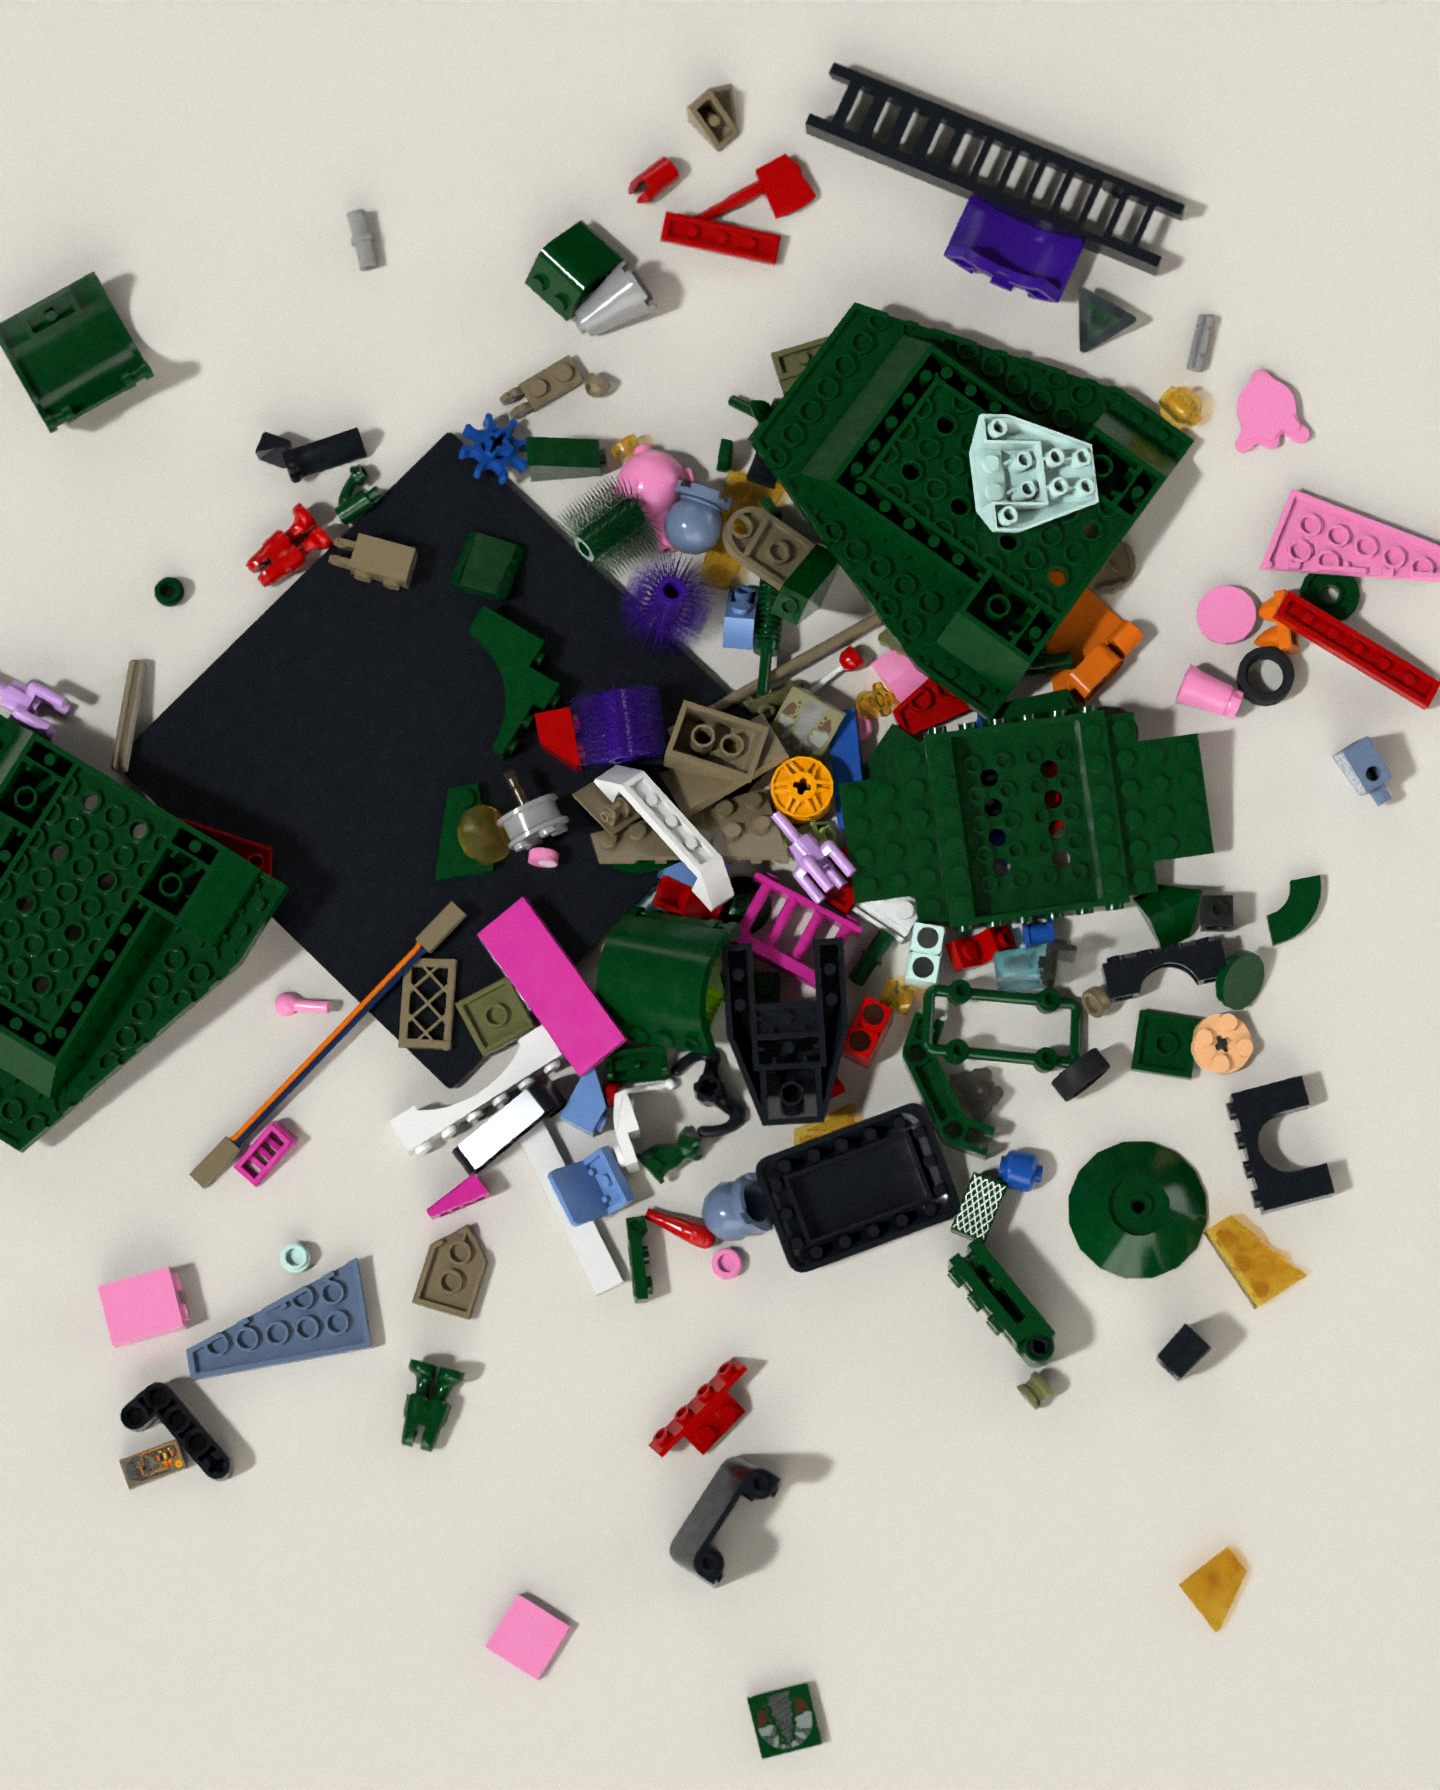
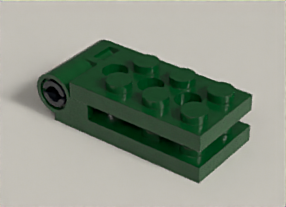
M978 1238L974 1239L967 1246L966 1253L968 1258L966 1261L968 1264L957 1253L948 1261L949 1270L947 1276L958 1289L961 1286L965 1288L968 1292L966 1299L977 1312L982 1309L988 1317L986 1324L996 1336L1002 1334L1028 1366L1032 1368L1046 1366L1054 1352L1053 1339L1056 1333ZM974 1271L976 1273H979L980 1271L984 1273V1275L987 1277V1282L985 1283L987 1287L978 1278ZM992 1293L996 1297L1001 1294L1022 1321L1016 1324ZM1033 1347H1040L1043 1353L1035 1352Z

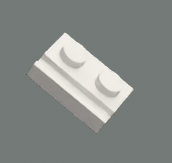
M910 896L856 903L851 909V912L878 930L881 928L891 934L899 944L903 943L908 933L914 927V923L918 921L915 900Z

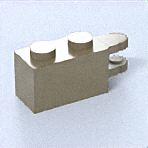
M358 533L356 542L335 537L334 546L339 549L352 551L353 553L351 559L339 555H330L329 563L349 569L351 574H354L355 579L370 583L373 579L383 582L382 585L389 589L400 590V587L409 588L418 558L416 548Z

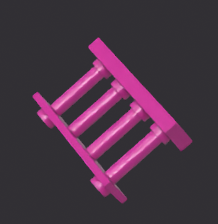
M756 872L753 882L760 885L740 921L742 926L741 937L737 941L728 943H752L754 957L816 989L815 970L803 964L805 961L803 957L823 920L840 928L835 938H843L844 945L850 934L860 938L863 928L858 926L860 922L847 914L841 917L820 905H816L815 902L779 884L780 879L771 873L764 872L762 875ZM770 892H773L786 899V902L767 937L759 941L750 936L752 933L750 928ZM799 906L813 915L793 952L785 955L777 950L778 946L776 943L796 907Z

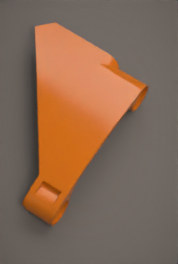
M1052 571L1049 573L1051 583L1055 585L1064 583L1065 578L1061 572ZM1086 588L1046 644L1047 655L1071 651L1073 669L1050 672L1053 692L1068 689L1078 707L1085 706L1119 671L1124 663V659L1144 639L1142 632L1128 620L1123 622L1088 588Z

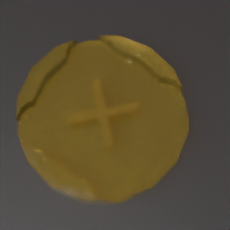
M477 805L464 812L457 831L460 845L466 855L471 859L475 858L480 861L478 863L482 865H491L505 858L510 850L508 844L511 842L504 827H498L496 823L503 815L488 805Z

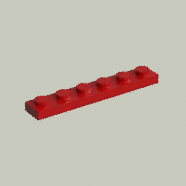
M1290 590L1284 594L1272 617L1423 710L1429 707L1440 686L1438 680Z

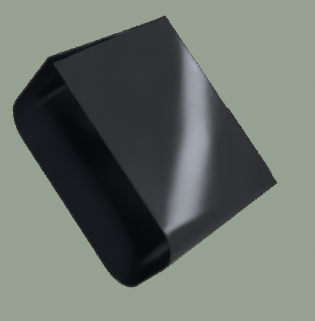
M1184 1324L1157 1355L1156 1361L1169 1374L1171 1373V1376L1180 1381L1212 1348L1187 1324Z

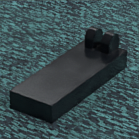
M358 427L282 452L286 468L293 483L300 482L302 477L367 456Z

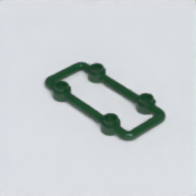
M955 980L949 986L931 985L925 990L923 995L921 1045L927 1054L942 1056L952 1065H959L966 1059L1033 1065L1038 1072L1049 1073L1055 1067L1067 1068L1081 1057L1083 1009L1080 1002L1075 998L1062 997L1056 990L1051 988H1045L1038 994L971 988L970 984L964 980ZM935 997H947L948 1001L956 1006L964 1005L968 1000L1036 1006L1037 1010L1043 1014H1051L1058 1008L1070 1009L1069 1056H1059L1052 1048L1048 1047L1041 1048L1036 1053L969 1047L961 1039H953L946 1045L934 1044Z

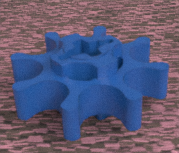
M487 413L483 421L485 430H477L472 425L466 424L462 436L471 440L474 445H463L458 456L460 459L470 457L478 461L479 465L476 466L473 474L474 478L479 479L484 470H493L499 476V484L503 485L506 483L509 475L506 468L513 467L521 474L526 472L528 467L527 460L522 459L517 454L518 452H527L526 439L518 440L512 435L517 426V420L512 419L508 427L499 428L494 425L492 414Z

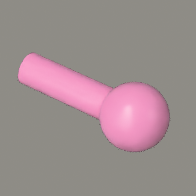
M285 992L277 996L275 1009L282 1016H291L296 1011L330 1013L331 1003L329 1001L297 999L292 993Z

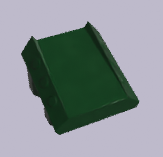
M469 532L449 582L462 591L493 601L506 600L511 595L513 589L512 582L517 570L521 566L522 557L526 549L517 544L482 533Z

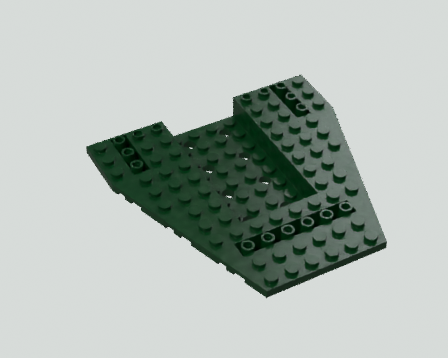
M854 302L751 439L750 444L916 670L988 721L994 717L1059 628L1069 611L1188 451L1194 440L1123 389L1114 386L1108 387L1097 383L1093 379H1083L1068 374L1065 370L1025 357L1019 358L1009 355L1006 351L994 350L979 345L978 342L939 329H929L920 326L917 322L889 316V313ZM980 414H1009L1092 444L1099 502L1022 532H992L975 509L969 451L978 416ZM942 419L948 420L952 424L953 430L950 433H942L937 428V422ZM906 466H913L918 471V477L914 480H909L903 476L902 469ZM954 501L964 502L967 512L963 515L955 514L951 509V503ZM1087 524L1095 525L1099 535L1096 538H1088L1083 533V527ZM1011 536L1016 542V547L1012 550L1004 549L1000 544V538ZM1052 571L1061 572L1065 578L1064 583L1061 585L1051 583L1049 573Z
M0 715V1140L23 1153L236 971L247 958L290 888L226 846L38 734L15 724ZM91 795H97V806L93 809H86V799ZM139 824H145L147 827L146 834L142 838H134V828ZM59 846H64L66 848L64 858L54 861L53 851ZM107 875H112L114 877L113 886L108 890H102V879ZM31 897L33 899V907L28 912H21L20 904L22 900ZM74 927H80L82 930L81 937L77 941H69V931ZM42 978H47L49 981L48 989L43 993H37V982Z

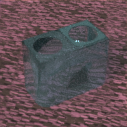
M1036 946L993 952L998 990L1012 992L1041 989Z

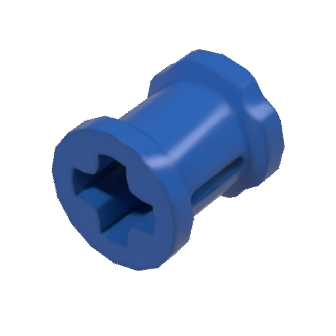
M1047 919L1045 923L1031 925L1022 923L1025 950L1030 949L1034 945L1048 943L1051 946L1056 945L1052 919Z

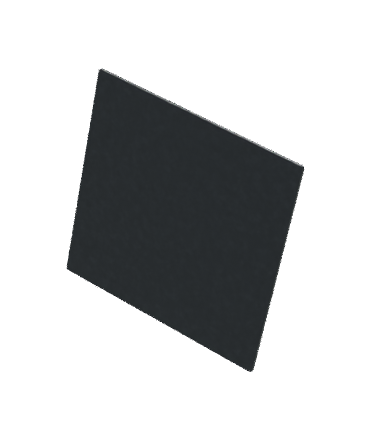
M450 432L446 433L376 502V506L368 510L340 537L356 542L358 533L416 548L418 558L409 588L400 587V590H393L382 585L383 582L372 579L368 583L355 579L354 574H351L349 569L335 566L328 562L330 555H339L351 559L353 552L339 549L332 545L133 741L128 771L124 774L157 806L177 818H184L272 847V877L290 888L272 918L359 1003L415 947L417 936L451 901L458 906L467 916L431 954L427 952L420 957L431 959L452 958L458 960L452 1050L406 1048L445 1087L453 1089L483 1059L455 1003L507 976L477 934L521 897H526L576 966L613 929L623 914H628L632 907L661 880L657 877L658 872L634 875L623 873L606 864L598 863L590 834L605 829L572 794L593 782L595 778L614 767L615 764L591 763L596 761H583L581 763L584 764L581 765L582 771H574L541 749L535 720L528 730L525 728L522 730L518 737L521 740L520 744L512 755L508 753L503 760L493 753L492 746L498 737L504 718L505 688L500 671L492 657L477 641L470 637L468 632L482 607H488L545 641L547 657L539 668L535 666L534 669L560 684L562 699L556 709L570 707L571 715L586 714L580 713L585 711L576 710H588L586 708L590 709V707L577 706L582 704L573 703L583 702L585 704L588 702L577 700L591 699L585 697L598 696L576 695L600 694L599 692H604L605 690H613V687L614 689H621L623 686L622 689L645 690L640 692L652 691L647 693H656L650 695L643 694L652 696L646 697V701L643 702H648L647 698L658 700L648 703H655L649 705L659 706L649 707L646 705L649 710H646L649 712L648 714L657 715L648 718L658 721L647 723L661 722L651 724L653 727H660L651 729L653 732L660 733L650 735L660 737L655 738L654 740L656 741L653 742L663 744L652 747H659L656 749L663 750H649L653 752L648 753L661 754L649 756L663 757H641L647 759H637L641 761L635 760L625 763V767L643 770L678 809V805L660 776L662 772L669 769V767L663 766L665 752H661L666 751L667 747L661 746H668L671 738L666 729L675 725L683 700L707 707L729 694L680 648L678 650L675 643L673 646L671 639L670 645L668 643V648H666L665 635L664 640H662V646L658 636L652 651L656 631L654 633L653 630L642 647L644 640H646V635L641 640L639 635L644 627L636 634L634 633L638 630L635 628L642 623L636 625L637 623H632V625L627 626L630 623L626 621L633 618L628 617L630 619H626V617L622 616L631 615H618L629 614L625 611H633L619 610L630 608L622 607L635 605H620L632 602L622 600L626 599V597H621L624 595L608 580L606 581L600 572L598 574L594 566L592 569L591 564L589 566V562L587 566V560L574 547H567L571 545L506 483L503 485L499 484V476L492 470H484L479 479L474 478L473 474L476 466L479 465L478 461L470 457L465 459L459 458L458 455L461 447L465 444ZM469 532L482 533L517 544L526 549L522 557L521 566L517 570L512 582L513 589L511 595L506 600L493 601L462 591L449 582ZM738 703L723 711L739 718L751 720L750 714L746 713L744 708ZM578 716V720H582V719L592 720V719H588V718H580V717H584V716ZM579 723V725H581L580 727L588 726V725H582V724H587V723ZM580 728L581 732L590 731V730H582V729H586V728ZM576 733L575 735H581L576 736L577 744H581L578 742L588 741L581 739H586L585 736L589 735H582L586 733ZM584 750V751H587L586 753H589V755H585V756H589V757H586V758H589V759L592 760L593 758H590V757H594V756H590V755H591V754H590L591 751ZM514 770L529 801L550 793L557 794L558 799L555 803L561 815L567 816L569 822L566 824L568 830L554 837L549 835L542 838L543 844L538 847L557 851L559 854L558 866L554 868L533 866L528 863L529 850L527 851L525 848L516 852L509 849L508 844L511 841L504 827H498L496 822L519 806L503 773ZM769 771L721 799L748 793ZM478 783L494 872L435 883L448 788ZM641 817L640 819L636 820L635 822L644 820V818ZM413 968V985L427 974L423 968ZM448 969L437 970L433 975L444 987L447 984ZM403 976L369 1011L398 1041ZM429 977L417 990L428 1001L441 988ZM516 989V991H517L519 997L521 998V1000H522V1002H523V1004H524V1006H525L527 1012L529 1013V1012L531 1011L530 1007L528 1006V1004L525 1002V1000L523 999V997L520 995V993H519L518 990ZM415 991L411 993V1015L425 1004ZM445 992L431 1004L441 1016L445 1014L446 1009ZM428 1006L415 1019L426 1031L439 1020V1017ZM411 1021L409 1023L408 1038L417 1039L423 1032ZM443 1022L429 1033L434 1040L444 1039Z

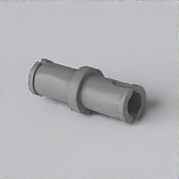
M357 209L347 213L353 236L350 240L352 246L356 249L360 271L375 269L378 267L372 245L374 237L373 234L369 233L365 210Z

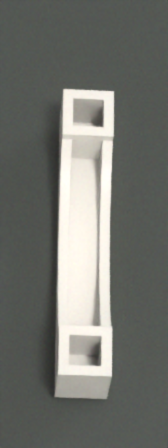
M543 1025L517 1040L520 1047L509 1066L494 1082L481 1092L460 1103L440 1109L417 1110L414 1105L390 1120V1125L409 1155L411 1156L416 1153L417 1156L424 1154L433 1147L431 1144L433 1141L440 1137L443 1140L451 1137L458 1131L457 1126L463 1122L468 1121V1123H472L484 1115L482 1110L492 1104L494 1107L503 1104L510 1098L509 1093L517 1088L520 1091L525 1090L535 1083L534 1078L542 1072L547 1075L561 1066L560 1061L564 1059L563 1055Z

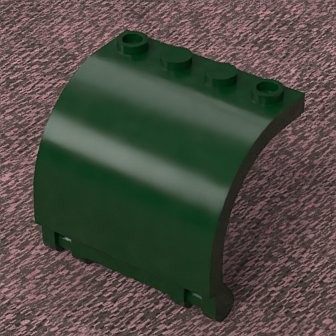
M94 271L0 323V346L50 433L59 430L57 427L67 421L71 423L77 420L76 418L126 390L136 387L135 383L146 378L148 380L154 377L151 368L133 342Z
M633 906L628 914H623L605 942L598 965L596 995L630 1041L710 1055L716 1046L706 1015V995L709 978L713 966L726 944L740 939L742 926L737 922L730 921L728 924H725L719 919L707 921L664 914L662 910L657 909L646 911L644 907Z

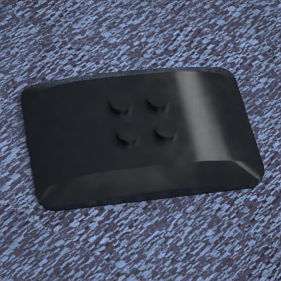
M916 1103L905 1104L768 1155L759 1160L755 1169L757 1181L790 1268L800 1273L809 1272L948 1220L956 1215L960 1206L956 1189L929 1115L923 1106Z

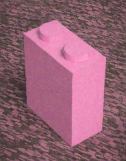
M169 1267L98 1286L111 1342L116 1348L187 1329L185 1321L190 1320L186 1302H180L178 1294L179 1291H183L179 1274H173V1270Z

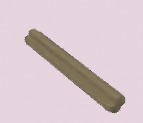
M131 660L128 665L111 761V769L117 773H126L129 767L146 671V664L141 660Z

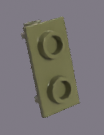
M788 680L787 683L772 688L770 694L748 696L747 700L742 702L743 708L746 713L750 712L751 720L762 713L767 721L772 720L779 712L792 686L796 684L804 689V684L802 681L792 682V680Z

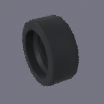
M1265 646L1255 648L1244 656L1239 664L1236 680L1238 689L1244 692L1243 697L1255 705L1270 706L1285 699L1292 688L1295 673L1293 664L1285 653L1277 648ZM1264 659L1278 664L1283 673V681L1280 687L1274 692L1266 694L1253 689L1248 681V671L1252 664Z
M1093 1048L1064 1069L1052 1081V1086L1065 1102L1070 1101L1103 1076L1110 1069V1064L1097 1048Z

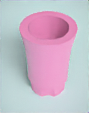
M1190 664L1180 685L1175 703L1196 707L1219 716L1224 715L1234 719L1244 692L1233 688V685L1204 673Z

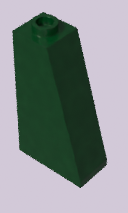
M817 543L782 585L770 613L797 626L820 609L840 566L826 546Z

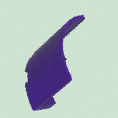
M971 195L943 256L971 274L974 273V270H977L991 277L989 283L1011 292L1012 287L1025 290L1029 298L1059 303L1085 242L1079 238L1054 234L1023 223L999 211L978 196Z

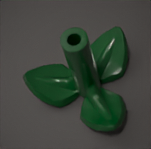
M732 395L729 398V406L755 418L758 422V426L748 438L749 441H751L778 405V398H774L771 406L763 400H751L748 402L736 395Z

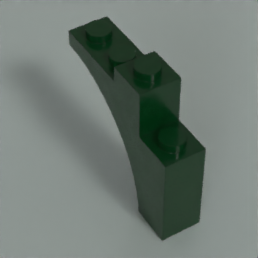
M483 606L468 632L470 637L477 641L492 657L504 682V718L498 737L492 746L493 753L504 760L508 753L512 755L516 751L521 741L518 737L524 728L528 730L535 720L534 711L536 710L541 713L550 709L555 710L562 699V695L560 694V684L534 669L535 666L539 668L547 657L545 641L488 607Z

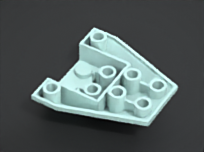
M980 414L978 416L969 451L975 509L992 532H1022L1099 502L1092 444L1009 414Z

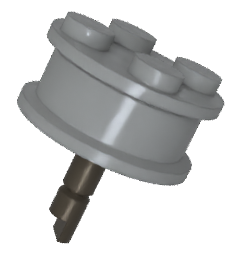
M514 770L503 773L519 806L496 822L498 827H504L511 841L508 844L510 850H515L516 852L525 848L527 851L543 844L542 838L549 835L554 837L568 830L566 824L569 822L567 816L561 815L555 803L558 799L556 793H550L529 801Z

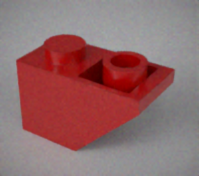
M570 707L534 714L541 749L574 771H582L581 763L578 762L586 761L581 760L586 759V757L581 755L585 753H579L584 752V750H581L584 748L577 747L584 746L577 744L575 733L581 731H574L580 730V726H575L579 725V721H576L578 716L571 715Z

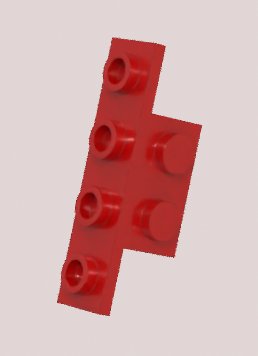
M734 1357L730 1361L723 1363L713 1379L697 1390L696 1396L676 1412L674 1419L666 1427L656 1432L653 1441L648 1446L663 1458L684 1436L704 1455L744 1414L745 1410L733 1399L727 1390L748 1369Z

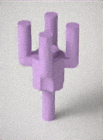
M13 680L8 686L0 682V696H2L0 706L13 712V716L18 719L19 725L52 742L56 738L57 731L52 729V723L37 715L44 704L68 716L72 705L67 703V698L35 681L30 682L28 686L16 680Z
M781 810L772 815L773 821L793 843L787 849V852L799 865L793 870V877L816 905L823 902L826 897L808 874L813 877L825 893L834 886L840 890L848 883L828 857L832 858L847 878L856 872V868L832 840H827L821 845L811 832L801 835Z

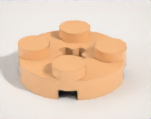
M1231 1013L1214 1014L1206 1017L1196 1025L1193 1031V1042L1191 1043L1193 1058L1203 1070L1221 1075L1235 1072L1245 1065L1249 1055L1253 1052V1043L1251 1042L1249 1030L1240 1019ZM1217 1036L1227 1040L1226 1051L1215 1048V1045L1218 1043Z

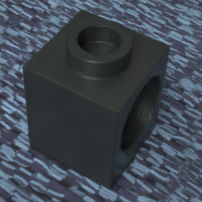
M1202 895L1200 901L1201 932H1231L1233 927V895Z

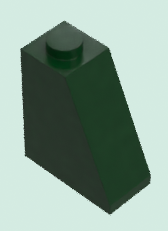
M526 437L527 463L531 482L602 476L601 467L607 466L606 449H600L599 440Z

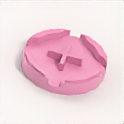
M1218 586L1209 590L1201 598L1197 608V624L1201 633L1217 644L1234 645L1243 641L1252 632L1256 621V607L1252 598L1245 591L1234 586Z

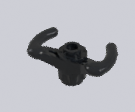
M716 1049L710 1055L689 1052L677 1061L672 1067L671 1073L674 1076H680L687 1067L697 1061L704 1060L706 1063L703 1074L700 1075L699 1080L693 1086L695 1098L700 1105L706 1107L715 1106L729 1116V1120L723 1124L700 1126L697 1129L698 1135L700 1137H718L734 1131L744 1122L745 1111L727 1096L717 1072L721 1063L720 1053ZM710 1069H712L713 1075H709ZM722 1099L724 1100L725 1104L728 1105V1107L721 1103Z

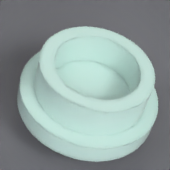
M290 1243L281 1251L280 1262L288 1272L300 1273L310 1264V1252L301 1243Z

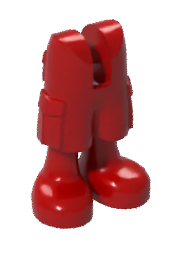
M298 503L292 509L294 522L285 533L282 530H276L246 563V567L252 573H257L272 561V564L258 576V581L264 587L276 583L286 574L289 575L306 563L304 556L311 551L319 548L329 549L334 543L321 526L317 525L301 503ZM310 531L309 536L298 546L292 545L295 540Z

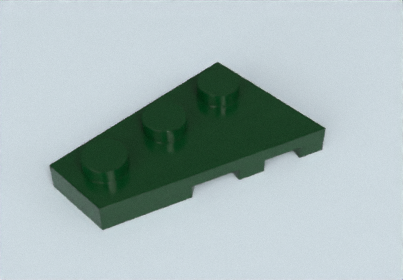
M1063 689L1004 702L992 719L1006 717L1007 723L1019 722L1018 716L1036 713V718L1041 719L1049 717L1048 711L1066 709L1067 715L1077 714L1078 706L1069 690ZM979 715L984 726H989L988 721Z
M478 783L448 788L435 883L494 872Z

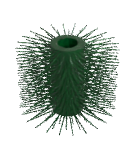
M606 482L609 490L607 489L606 491L608 492L606 493L600 487L603 493L602 498L594 492L595 496L598 497L596 499L590 493L592 499L595 500L592 504L584 498L588 507L581 501L585 507L582 508L581 506V511L577 510L578 513L571 507L573 512H575L574 517L570 511L571 517L565 512L568 519L573 520L575 525L572 522L569 525L564 521L563 523L571 528L568 532L573 537L569 539H573L574 541L571 542H574L576 545L567 547L577 548L579 550L578 553H581L582 557L587 559V566L588 561L589 566L590 563L592 566L593 562L595 568L597 565L603 575L601 564L605 570L604 573L608 569L609 574L613 577L611 571L616 576L617 574L614 569H611L612 566L619 572L617 566L619 567L620 564L626 568L623 561L629 566L626 560L627 555L635 561L631 552L638 558L634 552L641 550L644 553L641 546L647 551L644 545L647 541L653 546L651 542L653 538L651 535H648L650 532L647 527L654 532L655 530L649 525L644 524L645 521L649 523V520H645L647 517L643 513L650 512H642L641 507L633 501V498H629L628 492L627 498L623 486H621L623 494L618 492L619 495L616 493L615 496L611 486Z

